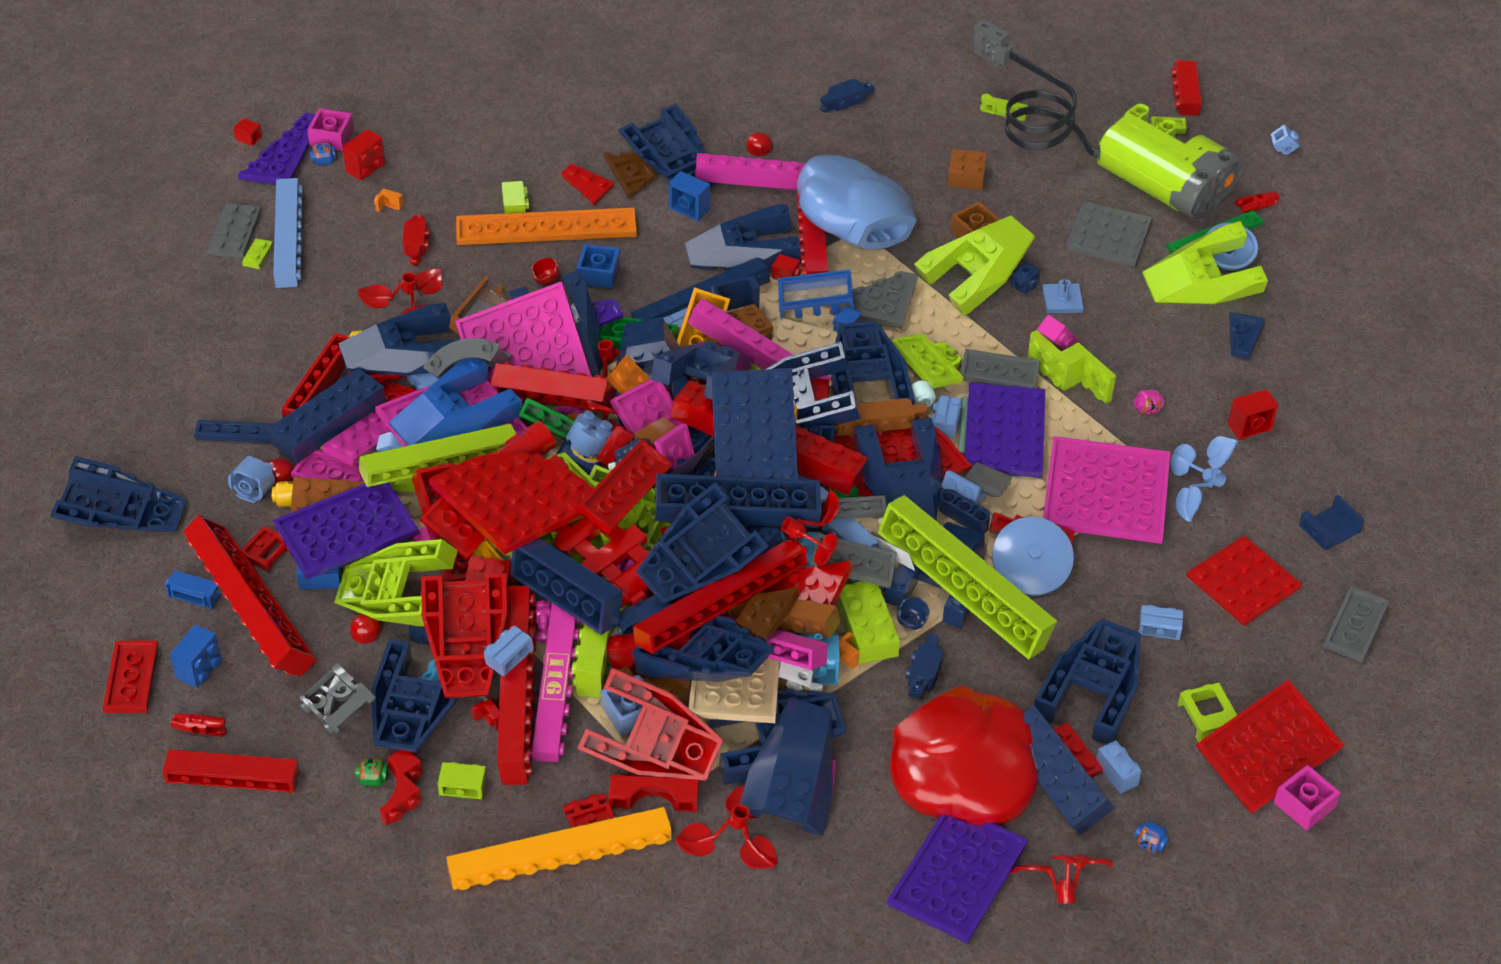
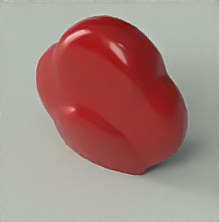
M964 685L939 695L917 709L893 729L889 773L894 789L899 797L918 813L935 818L946 815V817L951 816L972 825L994 823L998 826L1016 820L1031 803L1038 783V770L1033 750L1030 749V743L1033 747L1032 732L1030 726L1024 721L1025 711L1014 702L1002 696L976 691Z

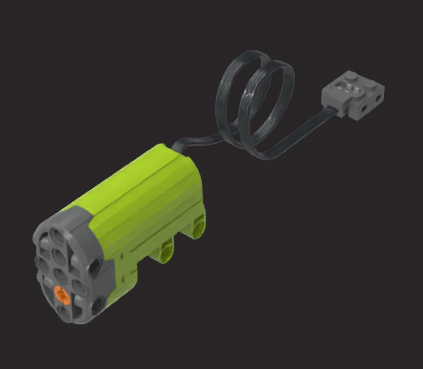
M984 19L975 25L973 53L998 67L1004 66L1013 60L1064 89L1073 100V105H1071L1062 96L1043 90H1030L1013 96L1006 105L1005 133L1016 145L1029 150L1048 149L1064 141L1073 130L1082 141L1087 152L1092 156L1099 157L1098 164L1190 219L1203 217L1208 211L1215 209L1237 185L1245 169V165L1239 155L1203 135L1195 136L1185 144L1175 139L1177 126L1175 121L1167 119L1155 127L1147 123L1149 107L1144 104H1137L1128 110L1119 121L1105 132L1099 143L1100 149L1093 148L1083 131L1075 123L1077 96L1074 89L1067 82L1014 53V46L1008 43L1010 39L1008 32ZM1030 98H1042L1059 103L1069 112L1064 115L1054 109L1042 106L1023 107L1012 113L1009 110L1019 101ZM1028 114H1042L1053 117L1058 121L1045 126H1031L1020 122L1016 118ZM1011 123L1017 129L1030 134L1050 133L1065 124L1068 128L1051 140L1029 142L1013 134L1008 126Z

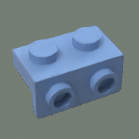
M950 470L946 472L941 488L952 489L975 503H979L986 498L987 493L982 491L980 486Z

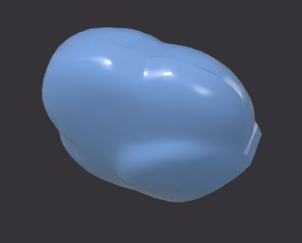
M839 155L814 156L806 162L798 177L799 204L804 215L817 227L857 247L874 250L901 243L908 239L917 221L913 203L904 188L889 177L873 171L870 167L855 159Z

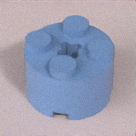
M585 411L584 414L578 415L566 436L567 442L570 440L572 443L571 447L581 455L587 457L596 455L597 457L612 433V424L596 417L590 411Z
M247 456L228 476V485L231 490L235 489L238 498L256 503V501H260L275 483V477L272 472L273 467L268 462Z

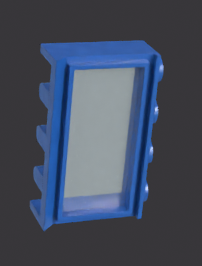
M850 269L777 279L781 320L785 318L786 310H794L796 318L803 317L802 308L813 307L814 315L820 316V306L831 305L832 312L837 314L840 312L839 304L850 302V308L855 310Z

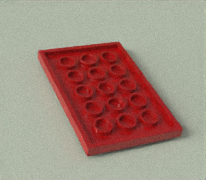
M1289 679L1196 744V748L1251 814L1274 799L1278 787L1308 765L1315 769L1345 746Z

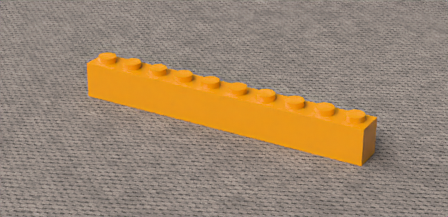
M662 807L447 856V866L453 890H466L473 885H488L499 879L510 880L516 875L521 874L532 875L538 870H553L560 865L568 863L575 865L581 860L590 858L596 860L603 855L611 853L618 855L623 853L624 850L633 848L640 850L646 845L655 843L661 845L671 840V826L665 808Z

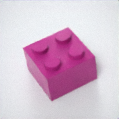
M319 108L307 129L310 146L328 142L331 146H334V150L343 151L342 146L348 142L354 130L352 113Z
M1307 765L1278 787L1274 804L1307 831L1336 808L1341 792Z

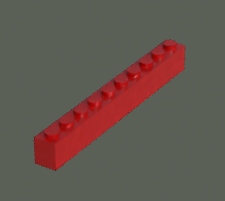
M788 539L754 558L738 572L702 587L633 626L635 644L653 654L808 565L806 547Z

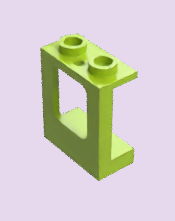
M1220 683L1206 684L1200 688L1187 689L1180 692L1178 706L1184 705L1197 729L1195 737L1198 742L1237 716ZM1217 697L1224 710L1207 716L1201 715L1195 702Z

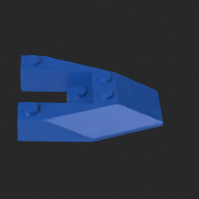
M468 358L459 361L389 421V426L410 446L501 426L519 417L522 400L511 389H508L469 406L459 393L486 382L488 364L483 359Z

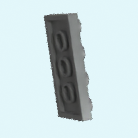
M226 203L207 250L208 255L244 258L261 213V206Z
M965 349L960 373L963 376L962 381L1034 389L1036 387L1040 360Z
M817 533L815 539L822 543L826 535ZM838 538L837 548L824 565L851 560L854 566L848 578L890 588L896 552ZM815 543L810 568L818 566L814 562V556L820 546Z
M1350 586L1324 641L1323 648L1363 662L1390 601Z

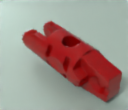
M1264 192L1239 198L1235 201L1237 207L1242 206L1241 212L1246 213L1252 210L1268 208L1278 203L1280 195L1277 192Z
M175 713L171 719V728L189 733L223 737L227 732V729L223 727L226 725V720L221 717L194 713Z

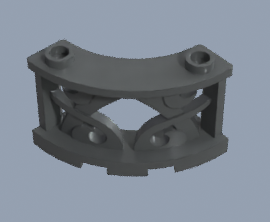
M480 338L462 339L442 347L430 357L423 368L439 379L463 359H483L488 364V368L495 369L496 363L510 362L513 355L500 350L501 346L489 340Z
M338 663L304 695L299 697L302 702L300 707L308 715L312 712L324 724L323 727L331 736L333 734L338 735L340 733L338 727L364 704L370 706L376 701V697L362 683L356 684L354 678ZM332 680L329 688H327L326 685ZM319 691H323L327 694V696L325 697L324 695L317 693ZM314 695L320 700L317 704L312 703L310 700ZM335 700L346 701L333 713Z

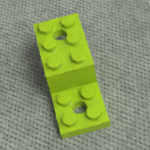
M1039 331L1031 332L1027 358L1040 360L1039 369L1044 376H1048L1056 387H1060L1065 391L1082 382V385L1086 389L1089 388L1098 400H1102L1105 404L1112 401L1116 375L1079 342L1060 351Z

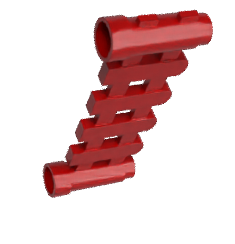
M537 421L525 429L524 433L520 436L516 434L505 441L506 446L496 453L524 452L542 457L556 447V442L550 430L542 422ZM556 454L549 459L569 469V466ZM581 477V479H582L588 486H590L592 489H594L590 484H588V483ZM583 515L584 518L573 526L567 523L553 530L557 535L554 539L556 549L567 556L576 552L584 560L581 565L598 576H602L606 581L623 591L621 607L627 606L630 603L634 606L646 597L645 592L649 588L636 573V570L649 554L642 547L648 543V539L634 524L625 531L617 525L607 534L588 517ZM602 533L610 542L597 550L590 541ZM629 557L635 564L624 572L620 571L616 565Z

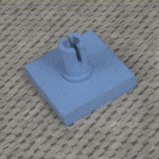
M1062 279L1059 281V284L1042 285L1046 313H1083L1084 308L1079 283L1071 284L1069 280L1065 279V284H1063L1064 280Z

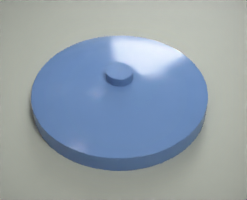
M1024 517L1006 525L998 534L992 549L994 569L1027 596H1042L1056 591L1065 583L1073 567L1074 553L1068 536L1055 523L1039 517Z

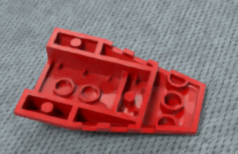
M506 573L485 574V580L443 582L442 576L421 577L422 620L445 698L488 696L494 670L486 664L484 652L489 644H494L500 638L504 630L507 617Z

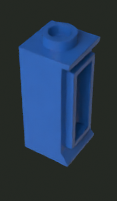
M174 571L165 582L168 597L172 595V598L203 607L209 606L211 610L222 595L216 592L219 586L214 581L179 571Z

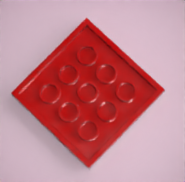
M1245 535L1195 566L1186 574L1192 582L1243 626L1302 587V584Z

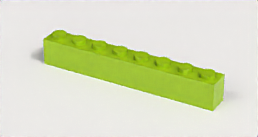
M511 424L367 454L360 456L359 472L367 487L411 478L415 470L449 463H455L456 466L474 457L487 455L490 452L496 453L506 446L505 441L516 435Z

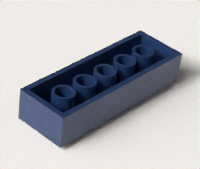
M360 368L355 369L269 427L272 445L295 463H299L321 448L323 444L372 413L376 406L386 403L384 386Z
M540 538L520 546V548L512 552L510 576L600 635L619 625L622 590Z
M1033 706L1024 713V721L1030 726L1032 732L1033 747L1030 743V749L1033 750L1038 770V782L1071 826L1079 834H1082L1115 809V806L1044 715Z

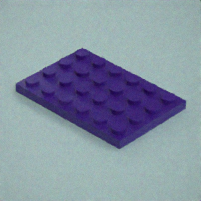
M969 383L964 457L972 467L978 462L1010 476L1042 478L1045 389Z
M389 482L370 487L362 484L273 520L274 527L306 580L419 534V528Z
M941 815L889 896L887 905L968 944L1010 875L1011 870L1025 850L1028 839L994 823L972 825L951 816Z

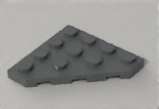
M899 271L894 273L893 277L887 279L883 277L873 281L872 285L853 289L855 311L861 313V321H877L881 325L902 329L918 281V274ZM850 302L839 304L840 312L845 306L850 308ZM830 307L829 314L836 315L832 312V307Z

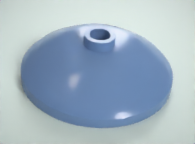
M1231 223L1218 224L1211 228L1208 233ZM1244 227L1247 239L1243 248L1228 251L1231 254L1224 252L1213 255L1219 268L1231 271L1241 270L1248 267L1255 260L1258 252V243L1250 230Z

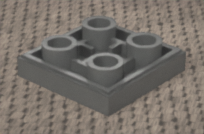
M976 462L965 476V479L980 486L981 490L986 492L987 495L1001 497L1011 483L1012 476Z

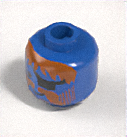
M328 142L314 144L312 151H309L311 162L315 161V164L318 166L331 164L333 159H336L334 146H331Z
M1147 821L1144 825L1140 824L1134 835L1138 837L1137 845L1153 854L1158 851L1162 852L1170 837L1167 835L1165 827L1153 821Z

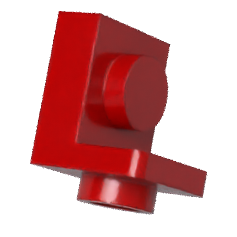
M490 698L477 703L471 708L474 721L484 717L489 726L493 725L496 731L498 730L499 710Z

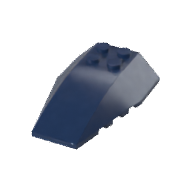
M676 103L662 109L660 119L640 128L631 123L618 130L640 158L670 181L680 171L695 177L697 153H707L703 149L701 139L698 138L695 126ZM707 182V183L710 184V188H712V187H714V186L720 184V183Z
M75 456L69 469V480L61 499L56 500L50 517L88 527L176 532L187 499L168 490H160L148 481L145 483L138 480L136 475L123 473L120 471L121 468L114 465Z
M716 482L683 507L636 570L639 577L662 604L738 572L769 547L756 530L749 534L724 504L728 497Z
M790 697L748 771L740 804L745 805L749 809V815L759 817L764 812L802 824V831L823 836L833 796L831 709Z

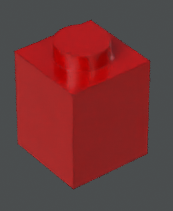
M242 118L233 127L235 140L253 146L262 137L260 124Z
M779 254L772 265V279L775 280L778 278L800 276L801 274L800 260Z

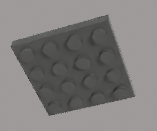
M1083 201L1065 250L1135 267L1152 217Z

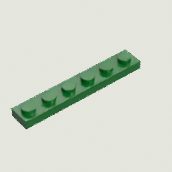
M1252 210L1222 222L1235 223L1241 221L1245 228L1251 230L1263 225L1264 220ZM1214 226L1167 244L1166 249L1172 254L1184 245L1206 235Z

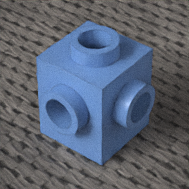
M1285 124L1271 133L1274 148L1278 152L1281 151L1284 155H1288L1300 147L1298 134L1294 130L1291 131Z

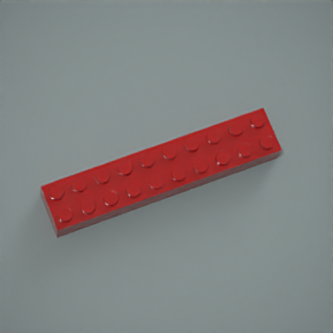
M689 380L674 398L670 418L714 436L713 399L704 397L705 386ZM795 426L798 474L815 481H820L821 484L849 496L853 487L856 486L862 477L868 457L847 449L841 444L831 442L822 436L808 432L804 428Z
M199 514L183 531L188 538V544L196 550V556L204 562V568L212 574L214 583L221 587L223 596L231 602V608L241 617V623L250 630V636L258 642L260 651L269 659L268 663L274 669H281L289 675L302 676L315 663L317 658L226 526Z
M526 585L506 586L507 617L503 631L516 626L531 637L534 649L505 676L501 675L497 765L502 785L528 784V776H532L530 758H533V746L530 744L534 737L531 722H534L532 704L535 703V695L532 687H535L533 669H536V659L533 655L536 652L534 635H537V625L534 623L536 618L535 594H531L530 588Z

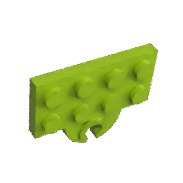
M923 333L892 339L893 344L908 365L923 381H928L931 387L938 388L962 383L963 376L957 370L962 357L960 354L954 356L956 349L948 346L947 342L933 344Z

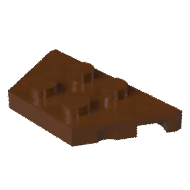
M604 152V159L628 198L633 197L655 180V174L649 164L636 153L620 152V156Z
M799 588L753 595L736 619V625L740 628H746L749 630L750 635L753 637L758 636L768 643L799 597Z

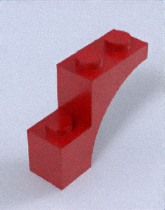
M398 750L387 758L389 770L396 778V787L389 801L380 808L381 821L386 826L392 822L399 821L404 813L408 810L416 809L422 801L420 789L413 783L422 774L421 761L410 751Z

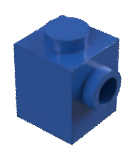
M845 306L833 318V331L838 332L839 324L860 322L861 313Z

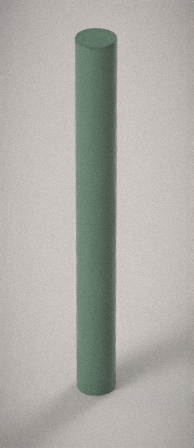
M967 396L962 397L958 450L963 456H965Z

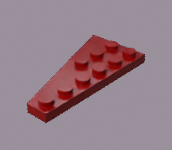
M850 560L800 569L761 592L769 593L799 588L800 595L797 599L835 606L854 565Z

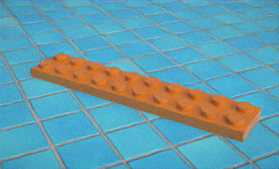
M635 208L456 216L457 245L637 237Z

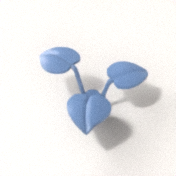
M1224 436L1214 438L1207 448L1208 464L1212 468L1206 470L1192 463L1196 457V451L1192 446L1182 444L1174 450L1170 464L1173 473L1177 476H1183L1192 467L1203 473L1202 476L1206 482L1191 484L1189 489L1182 488L1178 493L1176 509L1185 520L1192 522V518L1201 504L1202 492L1198 487L1212 488L1213 485L1216 487L1224 485L1226 474L1218 468L1222 467L1228 460L1238 443L1237 440Z

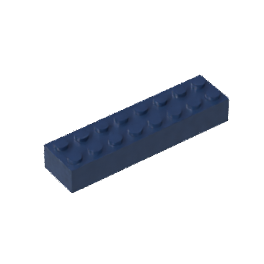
M656 474L655 521L673 522L685 505L716 482L728 497L724 504L742 525L782 526L783 521L789 516L795 520L800 518L805 521L820 522V481ZM804 524V527H808V528H818V527H819V526H813V525H806V524Z

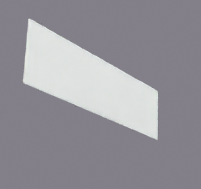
M874 536L878 542L877 548L896 552L895 561L915 571L909 553Z

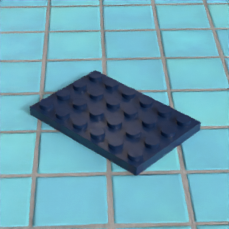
M792 368L712 372L716 476L792 479L798 481Z

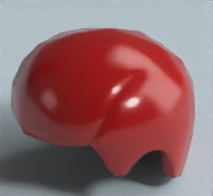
M753 133L747 138V151L753 156H765L772 151V140L765 133Z
M549 257L536 261L531 267L533 278L540 285H548L555 282L560 274L556 260Z
M275 458L268 462L273 467L272 472L275 477L273 486H276L280 481L293 480L291 478L293 467L289 461L284 458Z
M364 614L355 616L350 624L351 638L357 643L362 644L375 641L378 634L382 631L381 621Z

